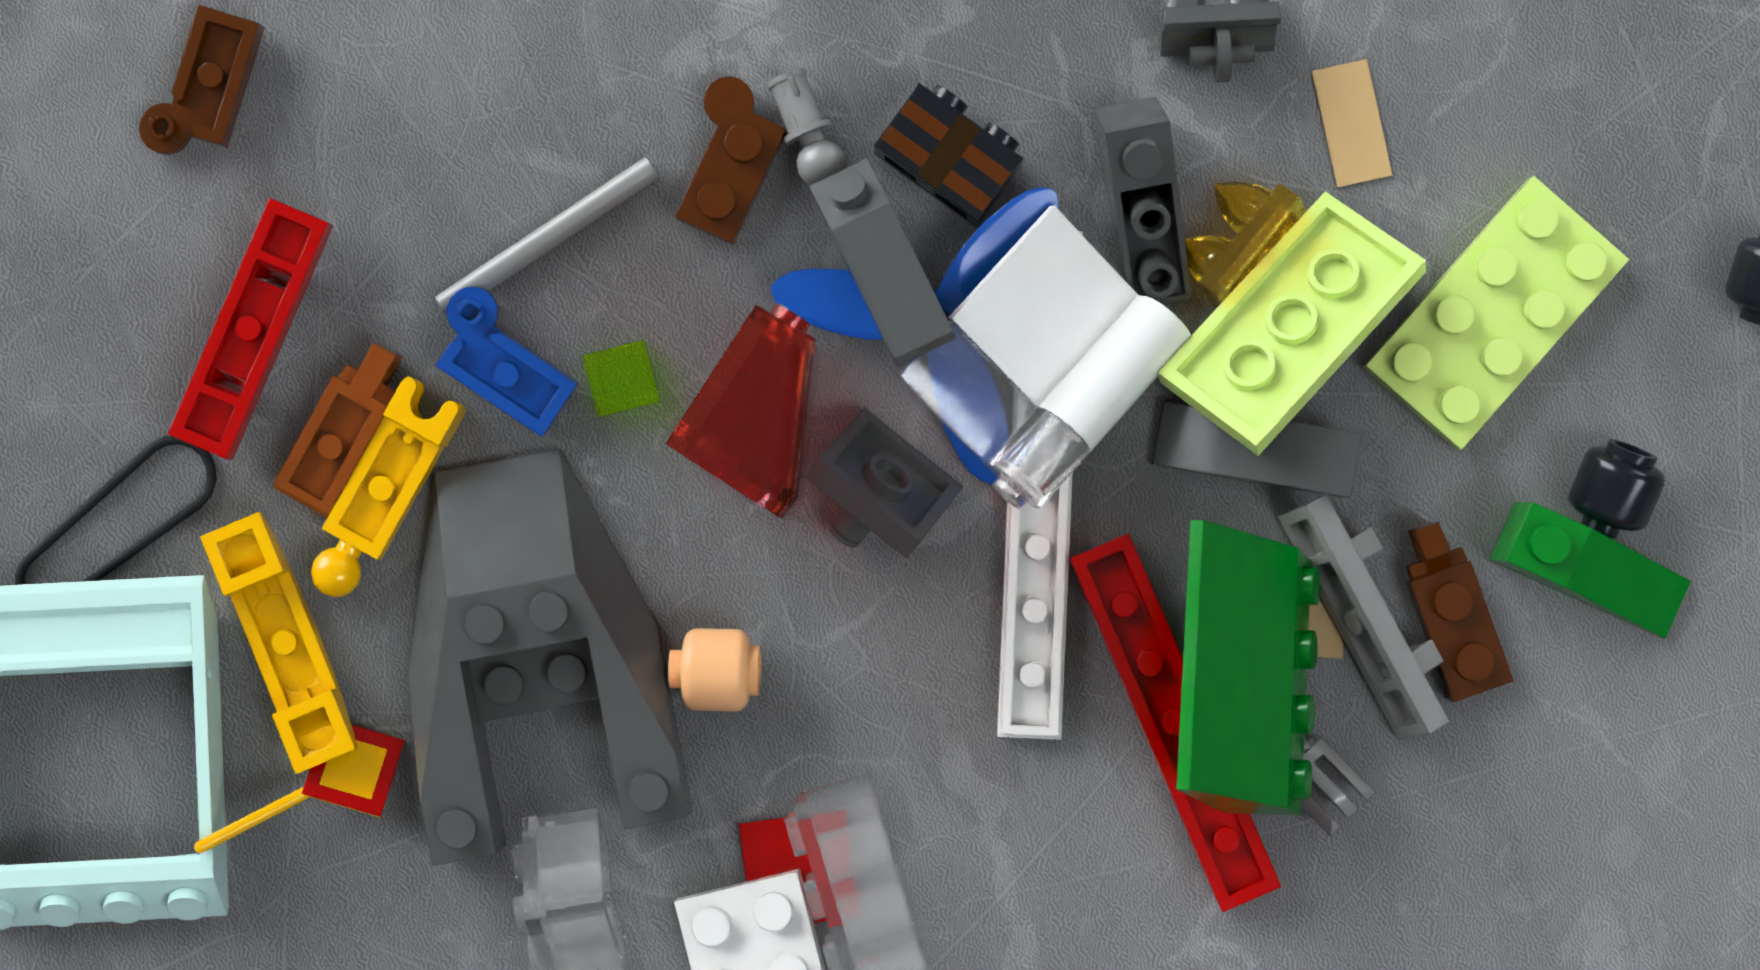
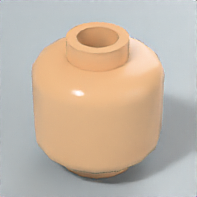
M692 629L684 637L682 650H670L668 663L669 688H681L682 700L689 710L736 712L741 711L747 706L750 696H760L762 675L761 645H751L750 637L744 630Z

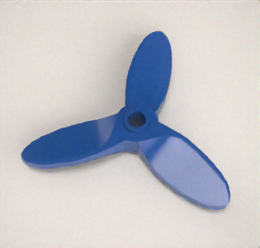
M1039 187L1023 192L995 212L976 230L956 255L938 289H933L943 311L947 312L950 316L1049 206H1056L1059 209V200L1055 190ZM811 268L795 270L779 277L771 286V293L775 302L786 313L803 322L841 335L867 340H883L847 269ZM951 322V328L956 339L926 353L932 395L943 428L963 464L979 480L993 485L998 483L1004 476L1009 459V442L1003 407L994 380L984 359L960 336L961 331Z

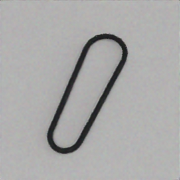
M164 436L148 445L24 557L16 570L15 585L25 584V574L32 562L157 450L167 445L178 444L192 448L201 456L206 466L207 481L204 491L190 505L83 581L101 580L202 508L212 496L217 481L216 465L210 453L173 436Z

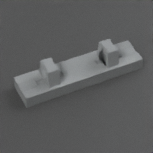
M1327 494L1297 505L1279 515L1278 519L1293 546L1298 547L1311 560V567H1318L1320 574V596L1397 739L1402 740L1430 734L1448 723L1447 716L1424 674L1443 662L1433 640H1428L1419 645L1416 643L1408 646L1363 563L1365 559L1382 550V546L1372 527L1348 535Z

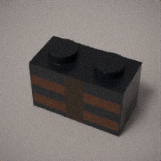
M919 83L874 144V154L976 228L1021 167L1023 157L1014 152L1019 143L997 125L988 122L983 129L963 115L968 108L967 105L946 88L936 85L934 90L930 91Z

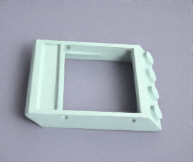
M204 575L0 586V676L193 667L199 840L226 827L218 617ZM226 841L200 854L0 864V930L9 927L36 925L67 927L75 923L95 922L129 924L138 920L172 918L197 920L202 917L227 916L229 895Z

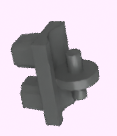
M1168 0L1167 7L1163 8L1159 35L1160 57L1189 55L1190 66L1212 64L1215 82H1230L1232 63H1251L1255 60V52L1274 51L1276 27L1281 21L1279 1L1227 0V4L1205 5V0Z

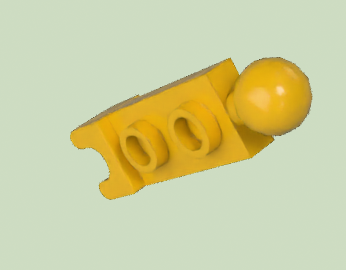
M407 376L401 381L383 413L385 417L382 419L322 527L324 531L340 540L336 547L320 552L313 561L311 578L315 587L321 593L330 597H343L351 593L358 586L361 578V565L358 558L362 552L376 560L383 559L444 447L448 446L465 416L466 407L464 405L447 401L434 417L425 419L419 412V402L425 391L424 384L411 376Z

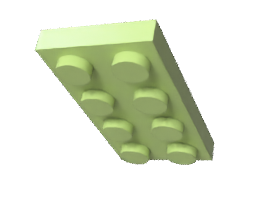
M1532 176L1517 190L1362 368L1456 451L1462 450L1630 259L1540 180Z
M1325 191L1158 371L1160 383L1259 456L1426 273V260Z

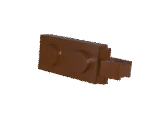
M1430 522L1408 530L1419 562L1406 566L1410 581H1407L1406 584L1426 640H1433L1443 659V662L1436 667L1449 701L1457 702L1513 682L1512 674L1472 563L1467 561L1463 548L1459 547L1450 551L1439 522Z

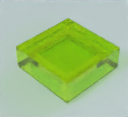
M645 340L582 355L599 418L661 402Z

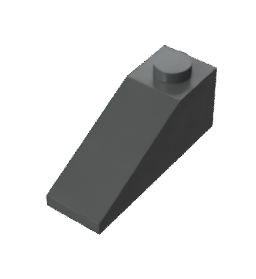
M868 159L862 160L810 185L809 187L827 229L896 366L898 367L956 339L892 204Z

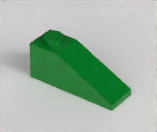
M1517 502L1513 504L1489 558L1491 562L1662 639L1666 638L1691 583L1685 577L1598 531L1534 502Z

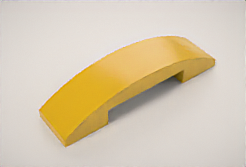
M257 512L200 536L223 596H230L276 708L277 712L271 715L295 774L358 749L343 695L319 630L295 575L263 513Z

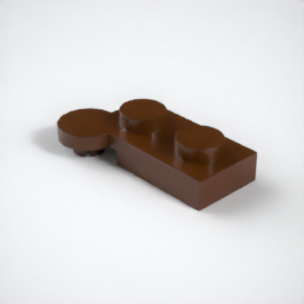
M198 5L171 91L173 95L172 104L160 103L151 106L144 112L139 123V133L143 143L149 149L163 155H172L180 152L188 145L191 137L228 148L265 28L257 22Z
M729 76L712 82L705 92L703 100L705 112L710 120L717 125V128L675 217L681 222L734 246L787 134V129L754 114V96L748 84L739 78Z

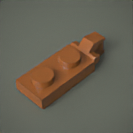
M373 343L359 369L346 364L339 376H332L272 486L274 489L328 518L382 419L385 417L383 413L396 390L388 387L403 358L401 355L381 344Z

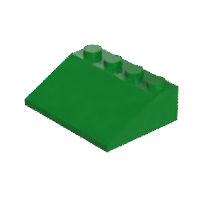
M1190 520L1176 790L1224 813L1301 816V799L1308 800L1311 796L1312 766L1310 760H1303L1304 734H1312L1315 724L1314 698L1312 695H1306L1307 669H1315L1318 657L1317 635L1314 630H1309L1310 605H1318L1320 574L1318 567H1311V560L1298 547L1205 520Z

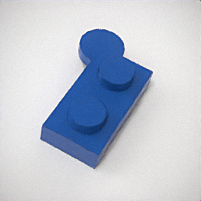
M465 287L458 290L450 298L447 305L448 321L458 334L449 343L435 366L543 437L579 385V382L495 326L499 317V306L495 297L488 290L480 287Z

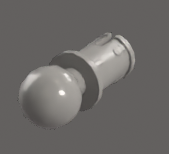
M798 68L791 70V76L788 78L786 73H783L767 82V86L773 94L789 133L784 137L786 144L800 143L802 148L797 158L798 173L806 184L812 185L846 169L847 164L845 154L840 147L824 138L823 132L833 126L830 119H823L807 81L805 69Z

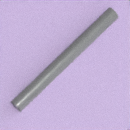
M644 157L436 295L437 303L447 315L449 300L458 290L465 287H480L488 291L492 290L660 177L648 159Z

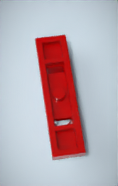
M272 198L268 199L168 431V435L224 459L233 460L333 229L332 224ZM260 278H262V279H264V280H266V281H269V282H271V283L281 285V286L285 287L286 289L284 290V289H282V288H279V287H277V286H275V285H272V284H270V283H268V282H265V281L261 280Z

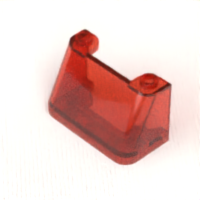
M776 303L770 313L756 304L667 440L666 445L779 518L791 521L805 499L807 481L805 476L808 472L820 356L815 345L816 339L806 333L811 326L807 321Z

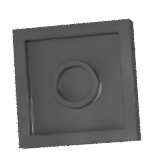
M865 407L821 455L805 476L807 480L842 507L829 524L830 532L840 543L851 548L857 547L868 533L872 531L906 559L916 549L963 488L960 483Z

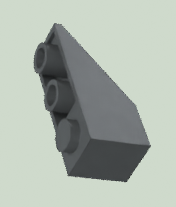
M1156 97L1094 108L1101 166L1123 279L1138 295L1153 298L1163 305L1192 299L1171 127L1167 115Z

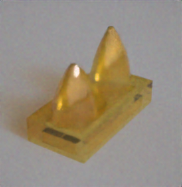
M1232 181L1215 184L1216 199L1220 211L1237 235L1233 240L1213 235L1185 239L1188 268L1193 278L1201 286L1209 302L1216 308L1306 213L1300 197L1279 183L1273 191L1247 182Z

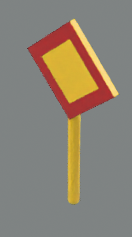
M352 725L358 749L309 769L303 787L197 841L194 845L195 851L197 853H204L308 798H314L380 818L405 740Z

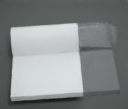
M1049 206L947 318L956 339L908 361L896 375L998 477L992 485L1007 502L1019 510H1022L1026 504L1040 509L1158 377V371L1191 337V334L1182 321L1163 304L1153 298L1138 295L1057 207Z

